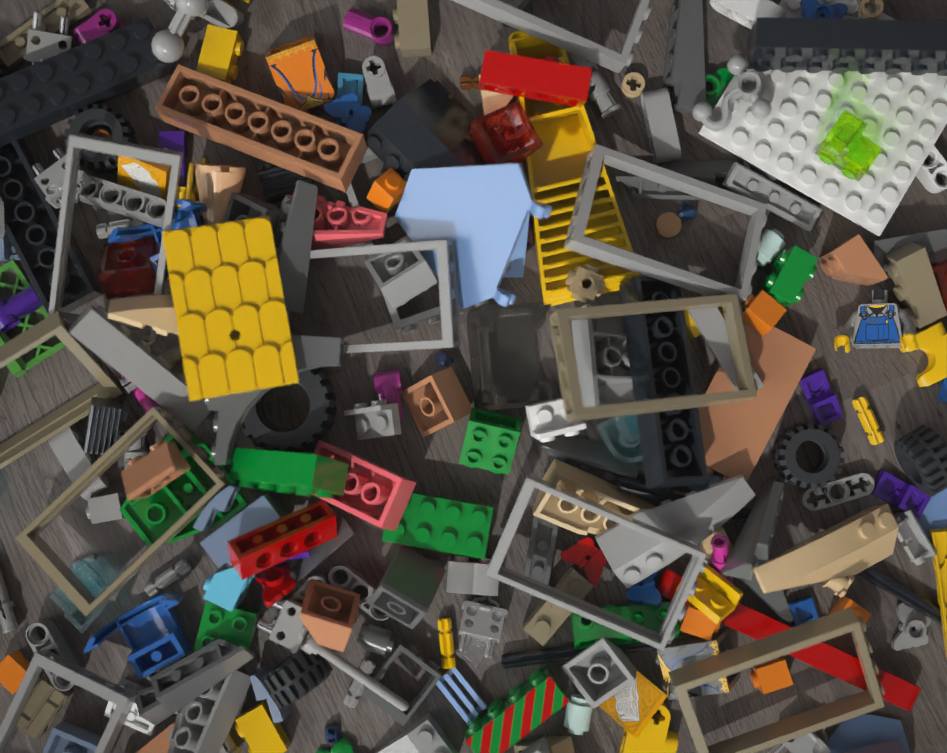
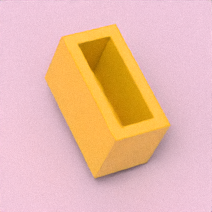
M208 24L196 71L231 84L232 80L236 79L238 73L237 58L242 55L244 49V41H242L238 31Z
M267 699L242 712L235 719L236 731L241 738L244 737L249 745V753H284L291 745L280 722L273 723Z

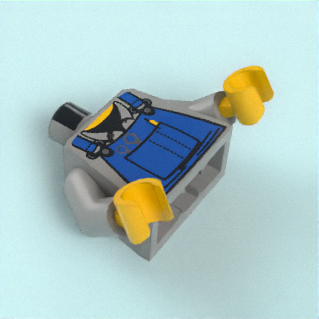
M883 289L872 290V304H860L858 310L852 313L844 325L840 335L834 338L835 351H837L838 347L845 346L846 353L850 352L851 341L852 346L856 349L902 348L903 352H906L905 348L911 344L914 345L915 350L919 349L916 340V324L906 310L900 309L896 303H888V290Z

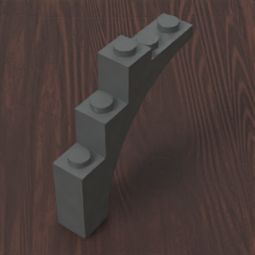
M291 335L297 374L320 367L342 366L344 340L342 338ZM273 387L205 398V405H208V410L218 411V416L214 417L213 430L217 432L216 443L212 444L211 456L215 459V464L231 465L234 444L242 423L252 407Z

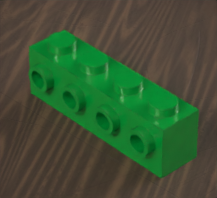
M662 600L660 606L642 605V603L637 604L634 602L622 607L608 604L601 608L658 632L671 602ZM571 613L574 649L588 648L602 637H605L615 645L644 643L579 614ZM678 620L674 626L676 634L672 640H677L679 636Z

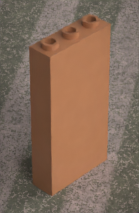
M743 319V327L747 331V348L752 356V366L764 387L757 390V397L747 402L698 407L707 472L711 475L717 472L723 476V480L742 474L745 480L748 481L816 351V348L776 327H773L762 336ZM718 362L701 395L735 391Z

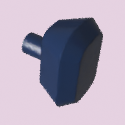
M682 203V208L678 210V216L681 221L695 218L697 210L693 206L687 207L686 203Z
M440 351L436 354L435 363L439 367H445L449 363H454V358H450L445 352Z
M336 723L327 724L324 728L325 741L328 744H335L340 740V727Z

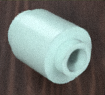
M774 228L772 230L765 229L760 236L762 238V245L757 252L755 261L761 267L770 264L786 245L783 241L784 235Z
M572 694L571 700L567 703L563 725L568 728V732L571 734L583 735V731H589L593 708L583 695Z

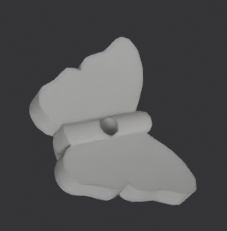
M898 602L896 613L901 622L898 625L900 631L892 640V649L899 651L911 648L912 646L926 645L929 641L926 628L930 625L931 619L914 608Z

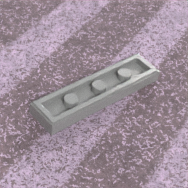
M737 162L733 163L722 184L741 196L767 204V210L811 232L823 210Z
M717 307L687 310L735 391H739L726 323ZM751 366L753 378L756 380L757 390H759L764 385L753 366Z

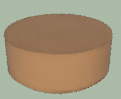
M672 212L661 214L655 223L658 235L667 239L675 237L682 227L681 219Z

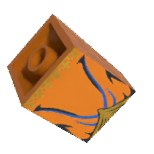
M313 34L266 51V60L284 105L310 113L309 109L319 106V109H323L326 103L337 99Z

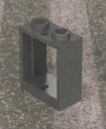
M401 640L373 679L379 682L402 652L432 675L410 702L409 708L406 711H401L367 687L364 689L363 695L404 726L441 678L442 670L439 669L441 665L431 657H428V659L423 657L419 653L421 650L410 641L405 643Z

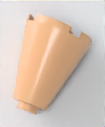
M194 164L199 200L207 205V210L202 214L204 225L221 223L224 220L232 192H241L246 168L229 165Z

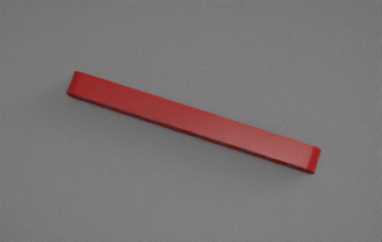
M666 568L656 588L660 595L672 600L683 575ZM738 602L735 610L721 621L722 624L756 640L793 628ZM820 642L788 654L864 691L868 690L859 658L826 642ZM877 667L879 674L875 676L877 680H880L885 691L882 699L911 712L922 688Z

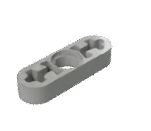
M854 473L837 478L833 482H826L827 485L824 487H816V489L805 488L800 493L799 501L805 509L817 511L867 496L874 490L875 483L869 474ZM858 478L867 482L863 486V491L861 488L850 489L848 485L859 483ZM835 484H839L843 488V495L838 499H834L830 494L831 487ZM810 493L813 495L824 494L825 498L816 499L814 506L812 503H807Z

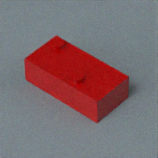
M485 50L478 90L581 107L587 101L592 68L559 63L560 59L556 57L544 56V59L541 60Z

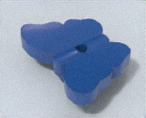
M817 0L800 1L803 18L843 19V16L848 11V6L843 3L828 5L826 3L820 4Z
M355 93L342 95L341 99H335L324 105V112L328 116L341 119L340 122L346 125L347 129L360 134L364 131L371 115L370 107L362 106L358 102V97Z
M658 571L629 587L630 590L626 594L628 601L637 604L643 602L645 605L660 606L662 604V597L656 589L654 581Z

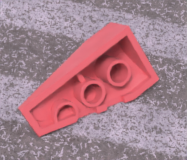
M317 195L311 250L342 248L382 238L385 235L388 215L387 213L361 206L358 208L346 206L345 202L338 200L336 203L325 200V197Z

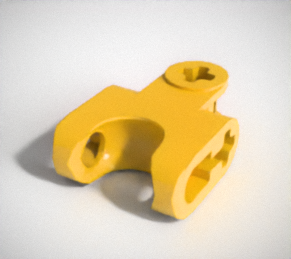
M939 321L916 332L919 349L928 356L927 368L916 375L919 387L930 386L947 377V331L942 321ZM913 344L905 348L906 352L915 350Z
M664 702L658 708L661 714H656L655 718L652 717L637 738L624 729L619 753L677 752L679 735L677 732L668 731L670 713Z

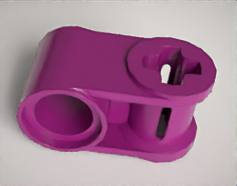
M102 9L85 23L79 25L72 35L79 45H82L113 32L114 29L118 30L125 27V25L114 12L109 9Z

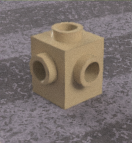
M584 263L583 268L576 266L574 270L570 269L565 284L568 285L566 290L572 292L571 298L585 303L587 299L594 301L595 296L599 297L605 283L602 282L603 276L597 274L598 268ZM586 278L591 281L590 287L587 289L582 286V281Z

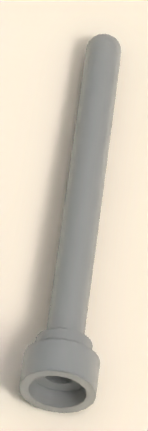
M310 632L303 640L300 648L308 654L313 653L316 655L318 653L401 711H406L409 708L406 700L330 648L317 644Z

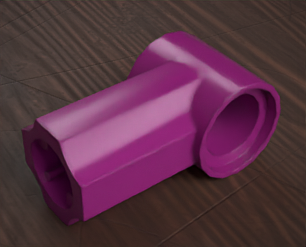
M353 7L347 11L343 24L345 30L370 39L381 47H387L393 43L395 32L388 19L385 17H375ZM379 29H388L384 36L376 35Z
M400 370L374 372L376 394L379 395V400H386L387 404L398 403L399 418L404 419Z

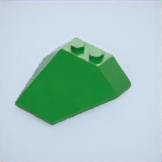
M185 424L179 426V428H186L193 436L191 441L197 447L202 446L211 456V448L203 439ZM171 434L163 441L175 442L191 469L148 498L129 500L127 497L120 508V512L148 547L160 538L216 484ZM211 456V457L209 458V460H210L215 466L218 465V464H215V459L212 458V456ZM219 465L227 472L228 479L230 471L225 465ZM228 479L231 483L229 486L239 484L236 480ZM240 488L230 511L222 512L219 510L211 527L229 521L248 505L242 488ZM201 512L168 544L201 532L193 527Z

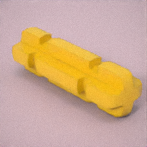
M861 396L854 399L852 404L855 410L859 412L857 415L865 433L869 434L867 437L870 444L877 445L885 441L882 431L878 430L880 426L872 409L868 407L870 404L867 397Z
M440 618L437 623L438 630H440V652L443 655L441 657L442 668L452 669L456 666L455 656H453L455 652L453 632L450 630L452 629L451 618Z

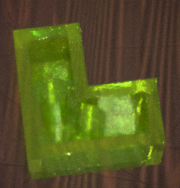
M844 110L815 154L825 164L833 165L840 169L845 177L859 182L883 148L861 135L868 124Z

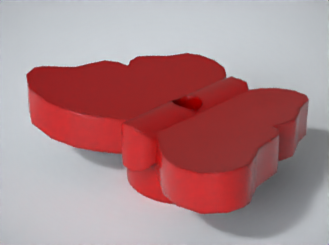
M585 537L577 541L576 545L573 544L568 549L561 551L560 556L564 561L578 563L579 568H584L588 581L594 585L599 584L600 576L603 572L602 567L606 565L607 559L602 550L594 546L592 538Z
M288 565L271 567L254 574L256 580L263 584L262 597L266 606H273L276 601L282 599L283 595H287L295 588L294 578L289 576L291 571Z

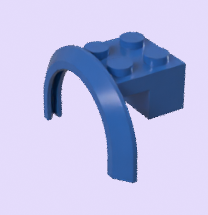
M191 199L175 200L176 204L182 206L178 208V211L181 212L176 214L173 230L203 225L200 216L207 210L205 203ZM152 224L117 227L113 229L108 242H128L154 235L160 250L163 228ZM159 254L150 257L156 276ZM167 267V272H166V279H165V281H170V280H169L168 267Z
M163 593L130 609L99 629L89 639L84 652L86 653L98 647L107 637L120 629L132 650L127 658L139 679L186 656L192 645L171 610V607L181 602L183 599L182 594Z

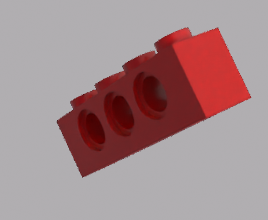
M324 500L311 504L227 541L230 562L242 580L336 538V516Z

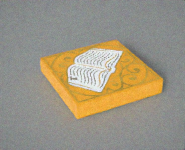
M118 155L117 184L160 197L167 202L171 167L162 163Z
M637 670L634 682L599 706L626 731L637 738L668 695Z

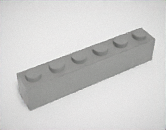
M90 304L69 326L71 335L159 405L167 408L192 431L211 412V410H208V405H205V398L194 401L189 400L184 373L180 372L179 375L171 369L173 365L163 356L157 358L151 353L153 349L143 340L137 342L130 336L132 334L131 330L122 323L117 325L108 318V311L100 305L96 308Z

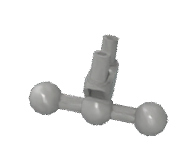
M175 0L178 10L168 29L157 32L152 38L151 47L153 54L165 63H173L179 60L185 50L182 36L192 17L199 16L217 26L232 28L244 22V14L226 0Z

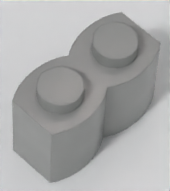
M454 555V560L448 559L446 592L498 596L499 580L486 575L492 558L485 557V559L479 558V561H469V556Z

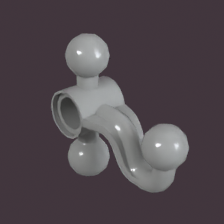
M733 55L727 62L728 71L731 74L737 75L739 79L737 88L728 92L722 99L721 118L719 120L711 118L713 110L707 102H698L692 109L694 119L702 122L710 130L719 131L729 125L732 119V102L739 98L745 102H752L751 113L757 119L767 118L772 111L771 103L760 96V76L755 72H747L748 62L744 56ZM746 83L756 85V88L752 91H746L742 87Z

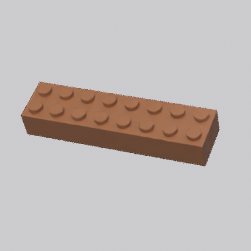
M179 64L155 107L163 121L343 192L347 191L367 150L363 134Z

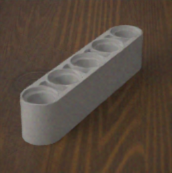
M88 175L92 179V183L80 194L81 202L163 228L165 212L159 217L157 215L162 209L166 211L167 202L164 199ZM96 187L94 192L89 194L90 190ZM115 195H118V198L115 201L111 202L112 198ZM138 202H142L139 208L134 209Z

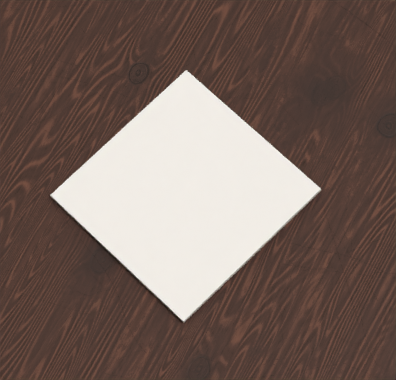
M801 0L780 1L779 6L786 12L785 18H803L801 15ZM817 0L820 4H846L848 11L843 16V19H860L857 13L858 7L862 2L860 0ZM870 5L867 6V8L869 9V13H873L875 11L872 9ZM881 13L880 17L877 20L895 19L884 13ZM746 69L747 72H755L760 76V96L771 103L772 111L770 115L764 119L755 118L751 113L752 102H745L739 98L732 102V119L727 127L719 131H713L703 125L699 134L880 236L947 124V76H939L937 73L912 75L911 73L900 72L895 75H888L885 72L860 74L859 71H848L836 74L833 71L809 73L806 70H795L785 73L781 70L757 72L754 69ZM734 75L714 107L711 116L713 120L721 118L722 99L728 92L737 88L739 79L737 75ZM746 83L742 88L746 91H752L756 88V85Z

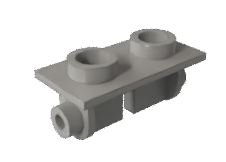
M911 510L893 515L899 527L897 537L900 542H906V545L903 547L911 562L918 566L925 562L924 558L937 555Z

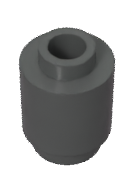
M370 623L369 625L362 624L356 643L362 645L361 648L385 656L386 651L392 652L396 638L392 637L393 631Z

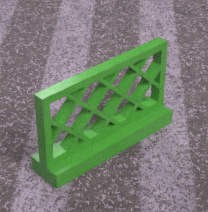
M14 260L0 267V286L14 289L12 296L16 295L18 290L23 291L31 286ZM13 268L17 274L15 285L1 283L3 273ZM20 281L23 283V285H24L25 287H20V286H19V285H20ZM44 306L35 311L43 313L45 319L48 317ZM31 314L26 316L25 323L17 325L23 327L22 333L34 326L29 325ZM8 331L0 332V347L12 340L7 335ZM62 341L53 347L43 346L42 342L34 347L37 348L34 359L26 363L22 356L8 363L7 367L15 377L20 378L27 373V370L66 346Z

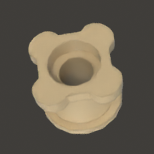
M851 575L822 581L820 585L822 587H829L833 590L834 595L842 598L853 583L855 576Z

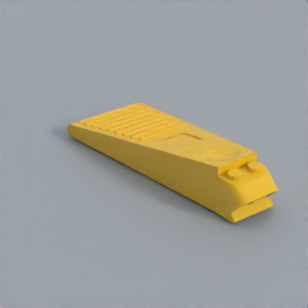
M515 31L508 37L510 54L541 60L544 59V56L559 58V63L570 64L566 50L523 31ZM516 96L520 129L526 124L530 128L521 136L527 182L533 199L552 207L548 218L543 217V219H540L531 214L543 306L548 304L555 306L576 301V299L571 298L572 292L566 290L568 285L565 284L570 269L574 270L576 266L583 268L584 263L598 268L597 274L603 276L602 282L605 285L601 295L620 290L619 285L634 276H641V274L564 248L587 154L597 144L584 104L581 107ZM602 164L584 236L634 253L605 166ZM588 278L582 281L583 288L587 289L590 287L591 281Z

